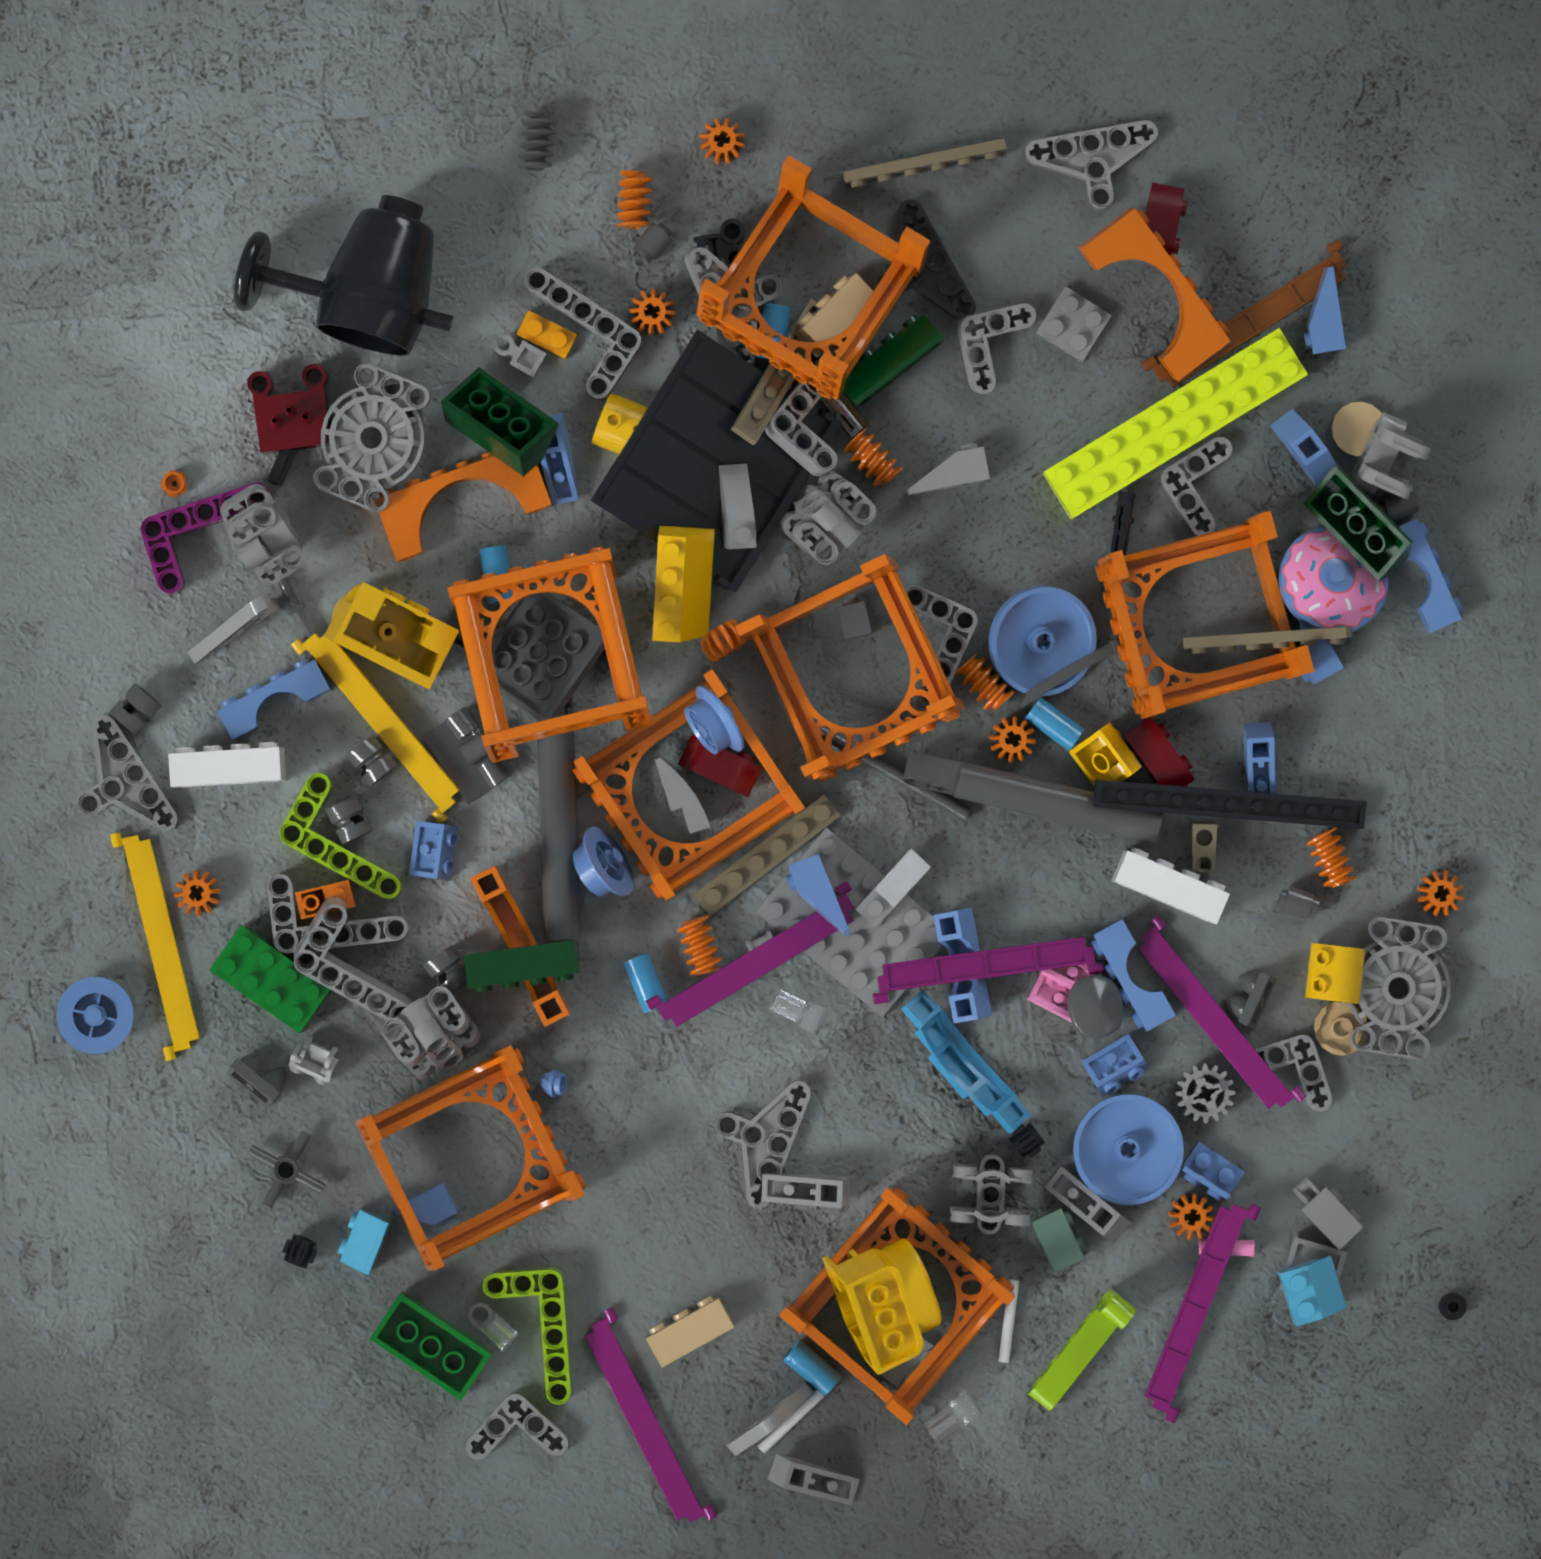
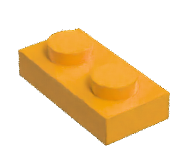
M529 310L516 333L518 337L565 360L578 336L576 333Z

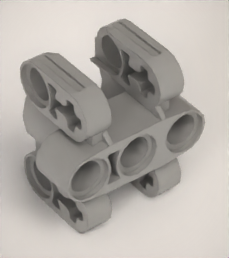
M1383 412L1376 421L1371 431L1372 434L1353 469L1354 472L1351 477L1361 490L1374 495L1379 487L1405 499H1408L1410 493L1413 492V485L1409 484L1408 480L1390 471L1399 451L1415 458L1426 460L1429 458L1428 455L1431 448L1424 445L1423 440L1405 432L1406 421L1386 412Z
M829 471L819 477L818 486L805 485L799 490L793 500L795 511L785 513L781 519L780 526L783 532L804 552L811 555L819 563L828 565L833 563L838 554L856 540L866 524L873 521L876 516V507L854 484L845 480L838 473ZM829 479L835 480L831 488H828L827 481ZM850 495L854 500L850 502L846 497ZM862 504H867L869 507L868 514L863 518H858L857 515L860 513ZM792 519L797 521L793 528H791L789 523ZM813 536L817 540L812 543L808 537ZM830 545V555L826 558H820L818 554Z
M253 484L222 504L220 513L223 521L226 523L229 539L234 543L235 549L245 567L249 571L255 568L257 578L262 584H275L303 566L305 556L302 551L303 547L298 541V533L279 504L263 485ZM260 492L264 494L262 502L253 504L249 501L253 493ZM243 500H245L247 505L246 509L241 503ZM233 508L238 514L235 516L229 514L230 509ZM293 551L299 553L298 559L294 562L284 560V557ZM278 560H280L283 566L282 569H280L279 564L277 565ZM268 567L272 569L273 573L268 575V573H264L263 569Z
M443 986L433 988L427 996L410 1003L397 1017L387 1020L382 1027L383 1037L396 1057L419 1079L430 1077L435 1070V1066L443 1070H449L457 1066L464 1058L461 1052L462 1047L475 1046L479 1042L481 1035L479 1028L466 1008ZM440 994H447L448 1001H444L439 1006H436V997ZM452 1011L456 1018L451 1019L447 1013ZM393 1026H402L403 1029L397 1038L389 1036V1031ZM467 1029L470 1031L471 1037L468 1039L464 1037V1032ZM406 1043L410 1050L405 1051L401 1044ZM421 1060L424 1062V1066L426 1067L422 1071L418 1068V1064L421 1062Z
M993 1153L984 1155L979 1162V1167L970 1164H952V1180H974L977 1184L975 1206L950 1205L949 1220L959 1223H975L976 1216L978 1228L981 1232L988 1235L998 1232L1003 1220L1006 1225L1030 1226L1031 1211L1020 1208H1004L1005 1182L1008 1184L1010 1182L1032 1184L1033 1169L1007 1167V1172H1005L1003 1160ZM996 1159L999 1162V1170H984V1165L987 1160ZM990 1186L995 1187L998 1190L997 1198L993 1201H986L983 1198L984 1189ZM981 1221L996 1222V1225L991 1229H987L981 1225Z

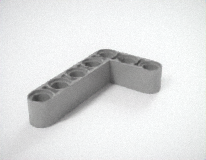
M530 269L525 275V284L533 295L610 344V347L586 383V389L592 399L597 401L607 399L642 346L639 332L544 269ZM534 275H542L545 278V283L542 287L534 288L530 285V280ZM557 290H565L568 293V298L565 302L557 303L553 300V295ZM580 305H588L591 308V313L586 318H580L576 315V309ZM611 320L614 323L613 330L609 333H602L599 330L600 322ZM624 336H635L637 338L636 345L633 348H625L622 345ZM616 357L622 361V366L619 370L610 371L606 367L607 361L610 358ZM597 380H602L607 384L606 391L602 394H595L591 390L592 384Z
M832 345L829 350L835 356L836 354H833V352L839 347ZM821 354V356L814 363V365H816L817 367L819 364V360L823 354ZM798 382L778 406L765 431L776 444L810 474L823 476L836 466L837 454L801 422L822 396L813 390L809 383L802 384ZM793 400L799 401L802 407L801 411L794 408ZM776 419L784 423L785 431L778 429ZM797 438L804 440L806 444L805 449L797 445ZM817 456L825 459L826 467L819 465Z
M910 586L906 588L907 594L911 591H918L922 595L921 604L913 606L916 614L948 628L936 656L939 663L946 664L949 667L950 674L947 680L950 684L977 625V615L973 610L921 586ZM936 602L944 603L947 607V614L943 617L935 616L932 612L933 604ZM966 613L971 616L972 625L969 628H961L958 625L957 617L960 614ZM951 638L959 640L961 650L954 654L948 652L946 649L947 640ZM921 686L920 689H921V690H926V689H927V686H925V687H922V686ZM917 696L912 707L917 711H925L929 703L923 699V696Z
M277 874L270 878L267 886L273 941L275 948L281 953H294L296 946L309 926L299 927L293 879L286 874ZM280 878L285 879L288 883V889L284 894H279L274 889L276 880ZM281 906H287L291 910V917L288 921H281L277 916V911ZM402 916L347 921L343 927L349 931L348 940L346 942H339L335 938L330 948L402 940L410 932V925ZM395 920L400 921L404 926V931L400 936L392 935L389 930L390 924ZM368 923L373 924L377 930L373 939H367L362 934L363 927ZM319 931L322 940L328 936L325 931ZM285 933H289L294 937V945L290 949L284 948L280 942L282 935Z
M339 897L326 899L295 948L294 966L296 970L385 1020L397 1017L398 1015L394 1011L398 1007H407L412 1003L410 998L327 952L347 920V907L345 901ZM335 907L342 911L337 917L327 914L329 909ZM317 931H325L328 936L323 940H318L313 937V934ZM308 953L314 957L308 963L299 960L302 954ZM327 967H334L337 969V973L333 976H327L323 973V970ZM357 980L361 983V986L357 989H350L347 983ZM380 993L385 996V999L381 1002H374L371 1000V997L374 994Z

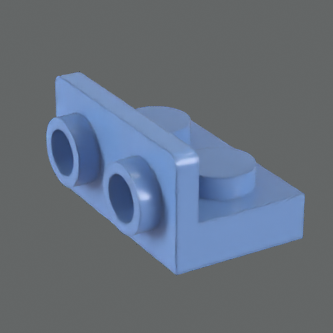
M416 821L409 875L451 880L455 868L454 854L458 843V827Z
M1129 1034L1081 1061L1101 1096L1117 1092L1121 1085L1130 1080L1135 1081L1141 1078L1145 1071L1148 1070L1143 1056Z
M1198 1141L1181 1166V1170L1185 1172L1183 1178L1195 1186L1201 1182L1208 1187L1206 1193L1218 1201L1222 1197L1229 1200L1231 1192L1245 1172Z

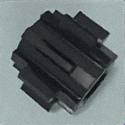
M1031 1123L1026 1126L1021 1124L1013 1131L1014 1135L1009 1138L1023 1159L1028 1155L1031 1158L1042 1150L1040 1146L1045 1143Z
M293 1234L291 1240H286L282 1250L283 1253H286L283 1260L306 1269L309 1263L312 1264L318 1252V1250H315L317 1243L306 1237Z

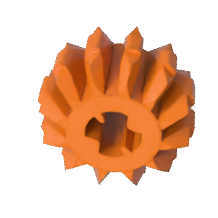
M715 118V128L706 123L704 127L710 134L700 133L699 135L700 139L707 141L699 145L700 150L709 149L705 154L706 159H710L715 154V164L717 165L720 163L721 157H725L726 164H730L729 155L732 154L734 158L738 159L740 154L736 149H745V144L738 141L745 138L744 132L735 133L740 127L738 123L729 128V118H725L724 125L721 126L719 119ZM725 135L726 140H730L729 144L724 143L723 147H719L718 141H714Z
M656 289L651 290V297L649 298L645 291H641L643 301L641 302L637 298L632 300L639 308L629 309L630 314L639 315L631 320L632 325L642 322L638 331L642 333L646 327H649V336H653L655 327L658 328L660 334H663L664 328L661 324L664 323L668 327L673 325L666 317L676 316L675 311L666 310L674 305L673 300L663 303L667 294L663 292L659 298H656ZM650 306L653 309L659 308L660 312H657L658 317L655 319L651 315L645 316V313H648L647 308Z
M736 620L724 622L701 639L700 645L703 648L702 650L712 662L723 660L747 642L748 639L739 636L735 628L738 625Z
M1017 716L1012 717L1011 726H1009L1006 718H1002L1001 722L1004 729L996 724L993 726V729L1000 733L999 736H989L990 740H998L999 743L991 746V750L1002 749L997 756L999 759H1002L1005 753H1009L1008 763L1013 762L1014 753H1016L1019 761H1023L1024 756L1021 750L1029 755L1032 753V750L1025 745L1026 743L1036 744L1035 739H1027V735L1035 731L1033 728L1027 731L1023 730L1028 723L1026 720H1023L1019 727L1016 726ZM1012 732L1013 735H1019L1020 741H1017L1019 744L1017 747H1013L1012 744H1006L1005 738H1009L1007 733Z
M193 870V880L189 874L184 873L183 879L187 883L176 882V886L182 888L183 892L174 893V897L184 898L177 905L179 908H182L188 904L186 914L191 915L196 907L197 916H202L203 907L208 913L213 912L209 902L213 904L220 903V900L214 898L213 894H220L222 890L218 888L212 889V886L217 884L218 880L214 878L207 882L210 875L209 872L205 871L200 879L199 870ZM194 886L196 888H203L204 891L201 893L203 898L201 900L192 897Z
M1432 871L1431 877L1433 881L1424 876L1422 881L1427 887L1417 886L1419 892H1425V896L1418 897L1417 901L1424 902L1427 900L1423 910L1428 911L1433 906V916L1439 915L1440 908L1444 916H1449L1448 906L1457 911L1459 907L1453 901H1463L1464 899L1463 896L1456 895V891L1463 890V885L1453 886L1458 879L1455 875L1447 881L1448 871H1442L1440 879L1437 871ZM1438 886H1441L1440 889L1446 890L1442 901H1440V898L1434 897V893L1438 891Z
M1191 1193L1190 1202H1188L1184 1194L1180 1195L1183 1204L1180 1206L1176 1201H1173L1172 1205L1178 1211L1168 1212V1216L1177 1218L1169 1223L1170 1227L1173 1228L1181 1225L1176 1234L1181 1236L1187 1230V1240L1192 1239L1193 1231H1195L1199 1239L1203 1238L1200 1229L1203 1227L1206 1231L1210 1232L1211 1227L1205 1224V1222H1214L1215 1220L1214 1216L1206 1215V1213L1214 1210L1213 1206L1208 1205L1202 1208L1207 1198L1203 1196L1196 1203V1193ZM1191 1209H1195L1194 1213L1198 1214V1219H1193L1192 1223L1189 1224V1220L1184 1216L1185 1214H1190Z

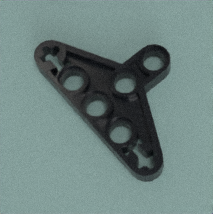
M905 200L898 209L899 242L905 228L908 225H914L910 216H903L906 212L905 207L908 205L911 209L917 208L918 211L915 213V217L918 222L921 219L925 221V223L918 224L913 230L917 232L920 229H927L931 233L932 238L920 278L916 281H910L903 293L913 289L959 321L965 316L974 314L976 309L975 302L921 204L916 200ZM933 253H940L944 256L945 263L942 267L934 268L930 265L929 257ZM882 275L879 278L877 285L879 284L884 275ZM946 277H953L957 280L958 287L955 291L947 292L944 290L942 281ZM962 290L965 295H961L960 299L963 304H970L971 307L968 308L969 314L957 313L958 302L954 299L950 303L948 297H954Z

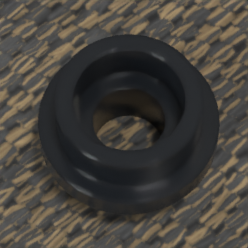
M1447 1293L1439 1301V1311L1448 1320H1458L1466 1312V1301L1458 1293ZM1450 1302L1457 1303L1458 1308L1456 1311H1449L1448 1305Z

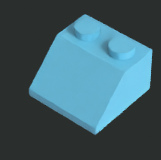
M361 1208L359 1213L353 1212L348 1227L352 1229L349 1239L343 1238L338 1253L342 1254L340 1261L369 1275L375 1267L393 1219Z
M1331 1255L1278 1270L1290 1315L1296 1327L1324 1319L1346 1309Z

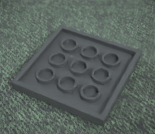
M531 585L529 588L535 590L537 585ZM538 593L525 597L512 605L496 627H503V637L495 650L497 660L494 662L501 694L537 720L543 721L556 718L599 658L605 646L601 630L598 626L550 593Z

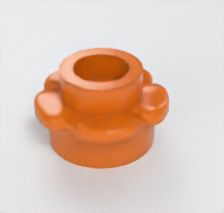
M170 470L165 473L164 478L161 480V488L163 491H166L168 496L178 497L179 494H184L187 491V477L181 471ZM173 481L177 482L176 486L172 485Z

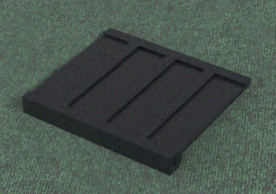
M696 330L590 501L658 543L659 526L715 529L712 578L719 582L718 585L725 590L730 589L737 592L810 473L766 434L765 430L754 445L731 430L764 372L701 331ZM788 389V391H787V393L785 394V396H784V398L782 399V401H783V400L787 397V395L791 392L790 389ZM793 400L794 408L801 411L802 407L799 401ZM813 406L801 421L827 445L842 423L835 418L836 415L832 412L824 411L816 406ZM776 419L778 429L785 431L784 423ZM797 438V445L805 449L806 444L804 440ZM747 463L755 516L756 548H723L719 465Z

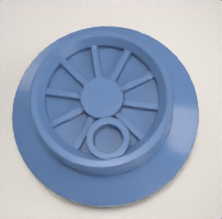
M699 685L696 688L697 701L684 710L685 717L693 733L712 754H717L726 747H730L737 752L744 749V741L734 720L735 716L732 710L727 705H724L710 689Z
M598 827L588 828L583 835V845L575 849L573 853L574 866L580 879L597 896L603 897L610 892L619 896H627L634 888V877L628 859L618 843L606 831Z
M88 977L78 980L66 989L59 1000L56 1018L59 1031L68 1044L81 1052L101 1054L115 1049L124 1042L132 1029L134 1010L130 997L119 984L103 977Z

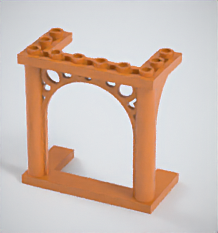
M788 155L782 164L777 196L723 277L716 284L705 279L700 287L696 315L699 316V320L706 326L717 327L723 331V335L729 340L740 341L746 345L747 350L757 356L763 355L769 359V362L779 370L786 369L793 374V377L802 384L809 383L817 388L816 391L821 396L827 399L832 397L837 401L843 392L847 377L912 277H918L923 270L930 240L911 228L906 227L901 235L900 242H895L808 189L812 169ZM799 206L892 262L853 323L839 335L819 342L796 341L775 331L760 314L754 296V281L757 271ZM742 290H745L748 294L747 298L739 297L735 299L736 295L741 296ZM746 305L750 307L751 313L744 318H737L732 314V310L736 306ZM755 321L760 327L755 329L753 325H748V323ZM773 338H779L780 342H776L775 340H773ZM829 346L839 347L833 352V354H836L835 356L832 355ZM796 349L803 350L805 352V359L801 354H796L794 351ZM815 349H819L824 353L819 360L818 367L811 360V352Z
M1271 510L1260 513L1244 521V524L1128 555H1123V551L1120 550L1097 560L1099 565L1096 566V574L1100 582L1103 581L1106 592H1103L1106 608H1111L1113 619H1110L1111 629L1114 635L1118 634L1120 645L1117 646L1120 660L1122 662L1125 661L1128 672H1125V680L1128 688L1133 689L1135 696L1132 699L1133 709L1136 715L1140 714L1141 719L1164 713L1167 709L1285 677L1289 680L1315 672L1308 645L1295 648L1294 641L1290 642V647L1278 648L1279 654L1208 673L1182 672L1164 663L1154 653L1144 633L1142 620L1144 603L1150 589L1160 577L1174 568L1251 548L1273 631L1291 630L1267 542L1278 538ZM1149 573L1150 579L1148 583H1144L1136 575L1141 574V577ZM1125 582L1137 584L1141 589V595L1137 598L1128 596L1123 590V584ZM1126 602L1135 604L1136 612L1134 614L1128 612L1131 608ZM1135 631H1139L1141 633V637L1139 639L1135 638ZM1143 655H1148L1151 663L1144 669L1145 659L1141 660ZM1155 667H1160L1163 670L1162 681L1158 685H1150L1148 682L1150 671ZM1170 675H1175L1178 683L1171 682L1172 686L1166 687L1170 680Z
M595 547L588 550L587 554L579 556L576 553L566 554L558 561L541 560L534 563L533 567L523 569L522 566L508 569L505 574L496 575V573H488L480 576V580L469 582L468 579L454 582L453 586L447 587L449 598L457 613L485 735H481L483 745L492 763L519 757L517 744L620 719L623 720L626 731L653 724L646 698L642 696L615 584V579H618L610 548ZM579 574H584L587 577L585 587L580 591H573L571 589L573 578ZM566 577L564 585L556 586L554 584L556 579L561 581ZM536 584L537 588L535 590L529 588L531 585ZM594 587L595 592L591 593L595 600H587L585 595ZM508 591L513 592V596L508 599H504L500 594H508ZM551 592L564 594L578 600L589 609L599 624L618 702L509 729L492 654V641L498 622L512 605L530 595ZM488 596L494 597L499 601L500 608L494 612L488 611L484 608L482 599ZM480 614L486 618H491V623L484 626L485 620L484 618L480 619Z
M886 554L860 565L862 573L769 618L759 614L735 626L740 637L754 641L798 735L807 761L805 765L800 767L804 777L822 782L830 780L837 776V770L846 767L847 770L855 768L862 764L860 759L868 755L871 758L878 757L887 752L885 747L893 743L896 744V747L912 740L910 735L920 731L921 735L936 729L935 723L941 720L943 722L946 721V723L961 717L960 711L965 709L961 699L955 697L897 573L900 568L896 560ZM875 583L908 654L911 670L910 683L900 706L885 720L868 727H843L825 719L812 706L776 630ZM922 680V687L927 686L928 692L921 689L917 690L915 687L916 683ZM914 696L925 697L929 701V705L926 706L927 710H915L910 704L911 699ZM905 711H909L912 715L917 716L916 718L906 717V721L901 720V714ZM891 724H894V725H896L897 727H895V728L892 729ZM881 725H884L886 727V731L884 733L879 732V727ZM827 726L829 727L830 732L827 734L824 741L822 735L825 734L821 731L820 728ZM842 732L846 736V745L842 751L835 752L832 748V740L837 733ZM857 734L862 735V742L858 740L852 748L853 736Z
M713 669L703 675L705 681L699 685L710 689L724 705H727L732 710L735 716L734 720L742 736L780 793L717 835L701 842L678 843L660 837L645 825L633 801L632 782L635 769L642 756L650 747L687 723L684 710L697 701L696 688L699 685L651 716L652 725L630 730L588 759L581 756L574 761L576 768L572 770L581 784L588 783L594 791L590 793L591 797L598 807L604 805L609 813L605 818L613 830L620 829L624 835L620 840L629 853L634 851L640 859L635 863L643 875L650 874L654 882L649 885L658 899L664 897L666 901L677 895L676 891L794 813L796 815L805 809L728 695L727 690ZM637 752V755L633 758L632 755ZM626 761H628L630 764V769L628 771H624L621 768H615V766L619 763H621V766H623V764ZM612 774H618L625 778L626 785L622 789H613L607 785L606 779ZM610 794H624L627 798V803L620 805V799L612 798ZM623 812H624V813H631V815H629L628 818L626 819V817L624 816ZM633 819L639 820L637 827L632 826L631 822ZM642 830L641 837L639 838L636 832ZM648 839H654L657 843L653 857L650 855V844L646 845ZM665 846L671 847L674 853L673 860L668 866H662L658 859L660 850ZM695 848H701L699 851L695 852ZM686 849L690 855L683 856L685 860L679 863V851Z
M511 1045L494 1052L493 1057L373 1116L370 1114L355 1121L427 1270L435 1271L445 1266L443 1260L564 1199L565 1201H572L585 1195L583 1189L586 1188V1185L579 1173L574 1174L573 1170L566 1171L564 1167L567 1164L566 1158L560 1149L556 1151L552 1140L555 1139L550 1126H544L539 1117L543 1115V1112L536 1100L532 1101L527 1092L531 1090L530 1085L524 1075L519 1076L518 1072L523 1070L521 1064L525 1063L519 1049H513ZM503 1082L507 1086V1095L502 1101L496 1102L492 1097L493 1088L497 1083ZM488 1084L486 1087V1096L480 1097L476 1093V1090H483L484 1088L482 1086ZM470 1092V1096H464V1094ZM513 1095L515 1097L513 1105H517V1110L514 1112L510 1111L507 1106ZM479 1102L495 1107L514 1123L523 1141L525 1163L519 1183L513 1192L500 1204L427 1240L379 1141L453 1104ZM524 1125L529 1127L528 1133L522 1131ZM534 1148L539 1149L537 1154L544 1157L545 1160L533 1159L531 1151ZM534 1165H542L548 1170L549 1176L545 1180H537L531 1176L530 1168ZM529 1182L537 1186L538 1189L533 1191L531 1187L528 1192H525L524 1184ZM519 1194L521 1197L515 1200L516 1196Z
M889 1186L881 1194V1201L831 1260L835 1265H838L848 1260L847 1251L851 1249L859 1255L867 1250L881 1249L900 1240L901 1238L896 1234L895 1225L899 1219H906L910 1225V1233L905 1240L909 1241L912 1246L923 1249L935 1256L945 1266L954 1283L956 1310L949 1329L894 1393L811 1322L834 1294L825 1267L792 1305L789 1304L779 1316L799 1334L803 1331L886 1402L885 1407L907 1425L915 1415L914 1409L999 1308L1004 1303L1009 1305L1015 1298V1293L1013 1292L1015 1287L1005 1277L1001 1276L999 1279L991 1273L993 1267L984 1259L975 1260L970 1255L972 1249L961 1240L957 1243L949 1237L951 1231L943 1224L938 1222L934 1225L927 1219L930 1213L922 1206L917 1204L913 1207L906 1201L909 1195L898 1186L892 1189ZM916 1225L919 1227L920 1235L923 1236L925 1234V1240L922 1242L914 1238ZM889 1226V1234L892 1238L885 1241L880 1236L887 1233L884 1229ZM932 1239H934L938 1243L934 1247ZM874 1241H876L877 1244L874 1245V1246H871V1244H872ZM939 1249L945 1250L943 1257L938 1256L937 1251ZM950 1255L956 1258L955 1260H948ZM958 1266H962V1271H971L973 1274L960 1277L956 1274L955 1269ZM976 1280L981 1284V1290L977 1294L968 1295L961 1290V1285L965 1281ZM964 1300L976 1301L974 1306L969 1305L967 1311L962 1307ZM960 1315L964 1316L963 1319L959 1322Z

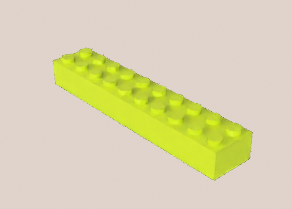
M1278 328L1043 472V475L1067 515L1073 520L1296 384L1308 374L1284 334Z

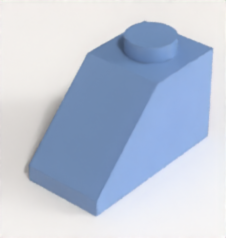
M445 1182L408 1200L417 1220L430 1225L439 1223L443 1227L456 1220L454 1214L459 1212ZM395 1207V1208H394L395 1213L398 1214V1215H400V1213H399L397 1207Z

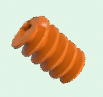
M619 171V174L626 178L619 181V186L625 189L618 192V196L624 200L618 202L617 207L624 211L617 213L616 218L623 222L616 224V227L642 229V227L649 226L650 222L644 220L643 216L650 215L651 211L645 209L644 205L651 204L652 200L645 198V194L652 193L653 189L646 187L645 184L653 182V178L640 171Z
M865 428L846 445L843 453L854 452L850 460L852 463L861 460L858 466L859 471L868 468L865 477L867 479L876 477L872 485L874 487L885 486L904 468L902 466L893 468L896 459L893 458L887 461L886 457L889 451L885 450L879 453L878 450L882 443L871 444L875 435L872 433L864 436L863 434L867 429Z
M975 654L954 675L956 677L965 675L962 681L963 686L972 683L969 693L972 694L979 691L980 693L976 701L987 700L983 709L986 711L994 708V712L1015 692L1013 690L1004 692L1007 683L997 684L1000 675L997 673L990 676L989 674L993 666L989 665L983 668L982 666L986 658L976 659L977 654Z
M1337 827L1312 836L1306 843L1307 846L1316 847L1310 853L1311 856H1320V859L1314 864L1315 867L1324 866L1325 868L1319 873V877L1329 878L1323 884L1324 887H1338L1358 878L1357 876H1348L1354 870V867L1344 866L1350 859L1349 856H1340L1346 849L1345 846L1335 845L1341 839L1340 835H1331Z
M708 915L682 922L683 926L677 929L678 933L686 934L680 942L681 944H689V947L683 952L684 954L693 955L692 958L686 961L687 965H696V968L690 971V975L693 976L722 968L715 966L722 960L721 957L712 956V954L718 951V946H709L715 940V936L706 935L712 929V926L703 925V922L709 918Z

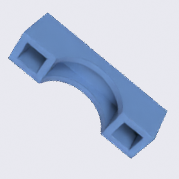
M1417 519L1399 526L1413 541L1410 556L1407 560L1418 564L1425 572L1428 580L1426 598L1417 608L1428 634L1461 620L1460 614L1463 613V609L1457 598L1453 599L1449 588H1452L1447 574L1441 573L1438 567V563L1441 561L1434 547L1430 549L1426 540L1429 538L1426 526L1423 522L1419 524Z
M306 658L294 665L295 670L286 674L285 671H281L270 677L271 683L261 687L260 683L245 690L246 696L238 700L234 696L222 702L223 708L217 710L231 739L236 741L259 728L261 708L274 695L293 693L301 697L305 702H310L331 691L332 688L319 663L315 659L310 662L309 658Z
M972 907L933 915L938 942L946 948L949 955L980 951ZM985 978L954 982L952 992L949 995L954 1023L992 1016Z
M1119 919L1092 934L1095 940L1091 942V945L1098 957L1103 954L1108 964L1104 968L1111 980L1117 979L1121 987L1119 991L1122 1001L1125 1005L1130 1003L1134 1013L1131 1014V1017L1138 1029L1143 1027L1145 1031H1149L1176 1016L1163 991L1151 992L1142 990L1130 979L1127 972V957L1136 942L1123 919Z

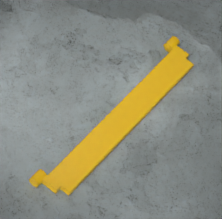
M317 633L313 634L304 643L299 638L294 641L291 646L300 656L306 650L310 652L439 807L431 815L439 824L443 823L448 818L444 812L457 802L452 797L460 790L339 644L325 638L324 635L319 637Z
M121 832L110 834L113 848L124 846L173 1043L172 1046L163 1048L165 1060L177 1059L175 1052L191 1048L190 1041L200 1039L152 842L151 839L140 841L139 835L122 838Z

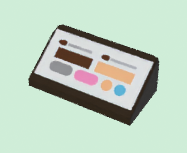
M842 392L837 401L832 397L827 399L822 396L819 399L827 410L835 414V418L842 422L841 427L850 438L853 439L865 428H868L867 420L844 392Z

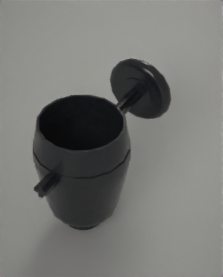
M382 195L378 208L363 209L358 214L323 281L270 268V239L266 233L260 231L254 232L248 239L235 277L233 298L237 309L241 311L251 310L259 299L264 283L319 297L315 328L339 341L383 354L409 356L423 325L450 332L454 318L452 315L427 309L430 295L434 234L428 225L421 222L424 208L410 200L391 195Z

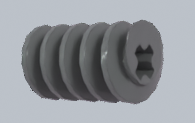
M526 111L524 115L530 119L523 120L522 124L528 130L522 131L521 136L527 140L520 142V147L526 151L520 152L518 155L525 162L517 164V167L530 171H543L544 168L552 167V164L545 161V158L553 156L554 153L548 151L546 147L555 145V142L548 139V136L556 134V131L549 128V125L557 124L558 120L550 117L548 114Z

